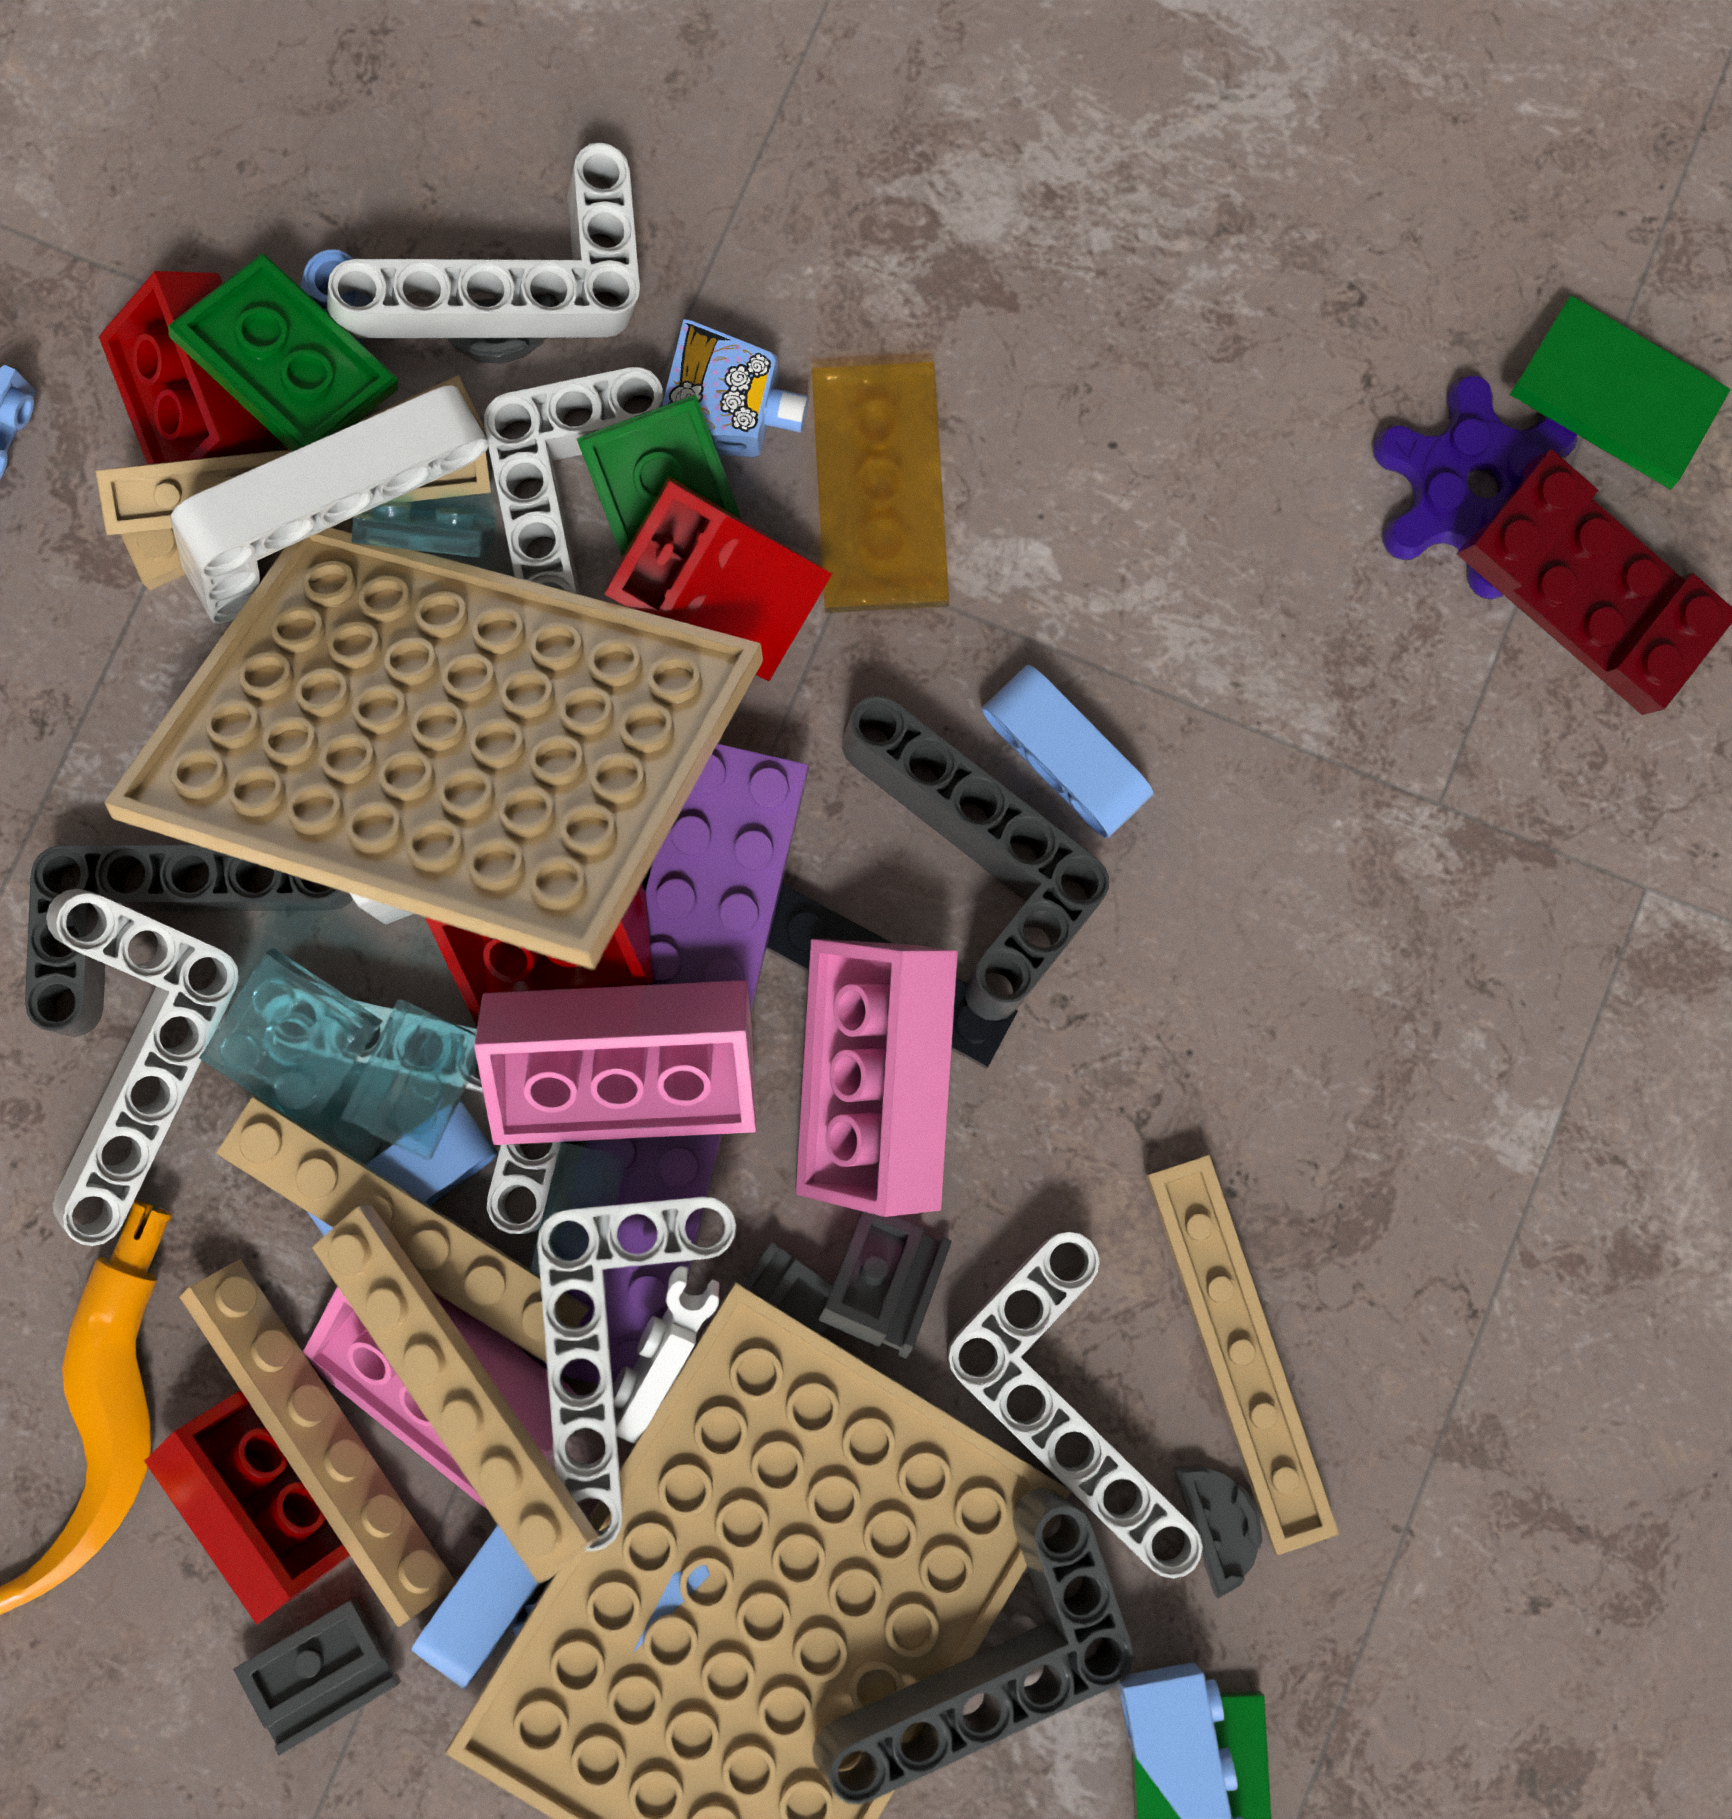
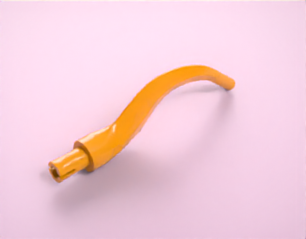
M134 1200L111 1259L97 1257L70 1325L62 1375L65 1397L83 1442L87 1462L85 1487L76 1510L51 1548L27 1572L0 1586V1615L41 1596L59 1585L98 1553L119 1528L131 1509L148 1471L144 1460L151 1453V1419L136 1357V1338L144 1312L158 1281V1278L149 1273L148 1270L166 1226L173 1216L172 1213L162 1208H158L156 1211L153 1210L154 1205Z

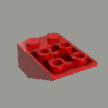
M668 476L605 585L604 594L631 609L761 643L763 662L755 675L769 682L833 573Z

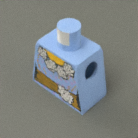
M683 319L662 406L696 394L718 455L759 456L762 452L768 426L802 433L808 410L809 396L777 389L779 380L778 357L772 352L694 321Z

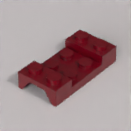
M1550 449L1530 460L1524 468L1521 483L1493 518L1466 541L1456 554L1641 715L1665 710L1732 624V606L1694 573L1682 577L1595 502L1592 498L1598 492V489L1553 449Z

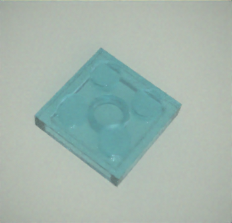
M272 948L263 955L199 1058L310 1130L319 1121L383 1020L275 948Z

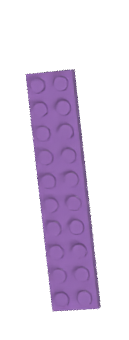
M717 744L652 863L645 893L653 981L650 985L747 980L750 1013H752L809 772L808 764ZM723 1134L588 1140L585 1142L569 1210L698 1197L708 1198ZM704 1207L693 1211L686 1220L685 1232L687 1238L694 1245H697L705 1211ZM633 1214L622 1220L618 1227L617 1236L619 1243L625 1250L630 1253L640 1254L653 1247L657 1240V1229L651 1218L643 1214ZM567 1220L558 1256L565 1260H575L583 1256L587 1251L589 1236L583 1225L576 1221ZM693 1260L603 1269L613 1385L622 1368L626 1366L633 1369L641 1355L637 1353V1349L649 1320L653 1316L662 1319L667 1311V1289L671 1274L680 1266L687 1268L688 1283ZM571 1289L565 1291L590 1307L578 1327L585 1326L594 1316L595 1306L593 1299L582 1290ZM534 1355L533 1360L548 1371L547 1363ZM583 1358L570 1360L564 1365L561 1374L596 1384L600 1383L601 1378L596 1365Z

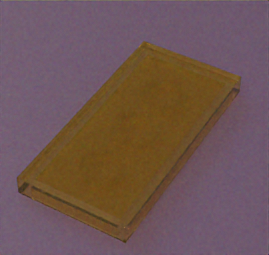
M934 362L811 368L822 567L833 573L824 588L825 613L949 607Z

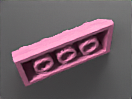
M811 939L796 1195L883 1217L941 1211L958 951L909 944Z
M747 980L483 993L474 1047L493 1145L756 1132L753 1036Z
M337 1287L303 1350L304 1355L314 1370L487 1509L349 1302ZM432 1291L548 1461L554 1454L548 1371L523 1352L519 1345ZM562 1380L563 1385L565 1386V1388H566L569 1392H571V1393L577 1395V1394L571 1389V1387H570L566 1382H564V1381Z

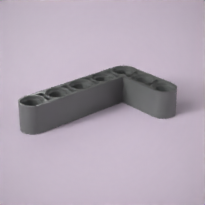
M881 696L865 698L855 706L846 727L842 743L845 758L858 771L1026 901L981 957L965 984L967 1004L976 1015L985 1020L993 1021L1008 1018L1018 1009L1105 898L1109 890L1107 870L1091 853L898 703ZM868 726L876 727L886 734L888 741L881 743L872 742L861 733L860 729ZM925 765L933 770L938 780L932 782L922 781L911 772L910 766ZM971 803L981 807L986 813L987 820L975 821L968 818L962 812L960 805ZM1023 842L1029 845L1035 851L1037 859L1029 861L1018 857L1013 852L1010 843ZM1066 880L1076 882L1085 890L1087 899L1082 901L1069 897L1064 892L1061 882ZM1031 926L1043 930L1049 938L1050 946L1043 948L1031 944L1026 939L1023 928ZM997 973L1006 977L1011 983L1013 994L1005 996L993 992L986 984L985 975Z
M59 845L49 847L36 858L30 875L25 988L26 1013L32 1023L39 1028L71 1037L87 1034L97 1026L102 1017L105 963L75 950L65 957H60L57 951L58 940L53 937L47 925L46 916L49 905L56 896L62 893L59 884L60 877L64 870L71 865L78 864L81 872L80 881L74 889L93 892L133 911H326L341 909L351 903L353 898L350 893L335 888H330L320 893L314 892L310 880L273 869L274 876L269 887L262 892L252 893L249 889L248 881L251 872L259 864L198 845ZM206 863L210 873L207 884L198 892L189 893L185 884L187 874L196 865ZM142 864L145 869L144 882L134 892L125 893L122 884L124 874L132 866ZM81 903L73 907L67 915V929L75 927L78 937L90 934L98 921L96 909L91 903ZM71 990L75 995L76 1004L74 1011L65 1020L58 1021L54 1012L55 1001L60 994Z
M1040 1488L1031 1490L1020 1499L1013 1515L1014 1530L1046 1623L833 1720L824 1726L815 1738L812 1749L813 1759L838 1798L846 1803L857 1805L870 1802L1113 1688L1126 1678L1134 1660L1133 1647L1092 1525L1085 1513L1051 1489ZM1061 1514L1062 1520L1057 1532L1051 1537L1043 1539V1529L1048 1520L1055 1515ZM1082 1576L1081 1587L1077 1593L1070 1598L1064 1599L1063 1595L1068 1583L1074 1578ZM1102 1637V1644L1097 1653L1090 1658L1084 1659L1086 1649L1090 1643ZM1044 1665L1040 1678L1032 1685L1024 1687L1025 1679L1029 1672L1036 1666ZM984 1693L983 1702L972 1713L963 1714L964 1706L968 1700L976 1694ZM917 1722H924L922 1731L912 1741L901 1742L902 1735L909 1726ZM863 1751L857 1765L849 1770L838 1771L839 1765L845 1756L851 1752Z

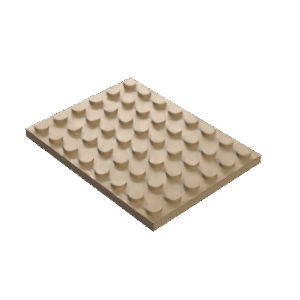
M328 528L284 548L104 803L115 820L594 970L762 664L761 643L334 528Z
M734 1281L690 1352L649 1425L636 1444H633L620 1465L623 1512L621 1529L617 1537L605 1548L596 1551L584 1550L551 1577L517 1636L514 1637L447 1746L445 1754L552 1819H878L895 1790L859 1805L846 1803L838 1798L814 1762L812 1749L816 1736L824 1726L833 1720L973 1657L1027 1567L1014 1530L1013 1515L1016 1505L1031 1490L1040 1488L1051 1489L1066 1500L1071 1490ZM599 1500L588 1517V1521L596 1532L609 1524L612 1518L610 1508L605 1502ZM1057 1515L1049 1519L1044 1526L1043 1539ZM707 1565L710 1576L690 1595L687 1591L689 1575L697 1567ZM682 1571L679 1583L684 1602L672 1614L663 1615L655 1619L645 1632L644 1642L635 1650L673 1573ZM917 1722L909 1726L903 1733L901 1742L912 1741L922 1731L924 1722ZM863 1751L851 1752L845 1756L839 1765L838 1771L849 1770L857 1765Z

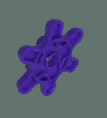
M1479 376L1459 378L1451 385L1447 392L1446 402L1450 421L1447 428L1441 434L1424 436L1408 427L1396 425L1388 426L1381 430L1374 439L1372 450L1377 463L1386 470L1403 475L1410 482L1413 490V502L1410 508L1404 513L1393 517L1384 528L1382 539L1386 551L1400 560H1412L1419 557L1427 548L1435 544L1444 543L1452 545L1459 550L1466 541L1493 518L1521 483L1524 468L1531 459L1550 449H1553L1562 458L1567 457L1575 449L1578 435L1546 416L1526 430L1511 428L1502 423L1493 410V394L1490 385L1485 379ZM1489 469L1491 471L1490 475L1496 481L1498 494L1491 498H1482L1472 493L1467 483V476L1470 472ZM1467 564V580L1475 594L1485 599H1496L1503 596L1501 592Z

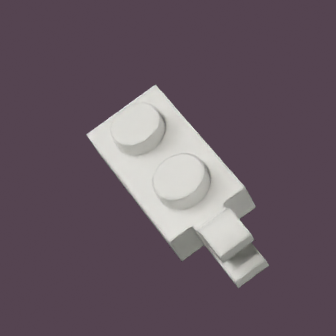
M683 1266L675 1269L669 1278L666 1299L668 1309L663 1318L660 1319L653 1316L643 1331L637 1353L641 1356L633 1369L624 1366L613 1385L617 1437L636 1444L649 1425L695 1346L696 1332L705 1319L715 1312L718 1306L719 1282L712 1279L703 1294L698 1296L688 1295L684 1292L688 1269Z

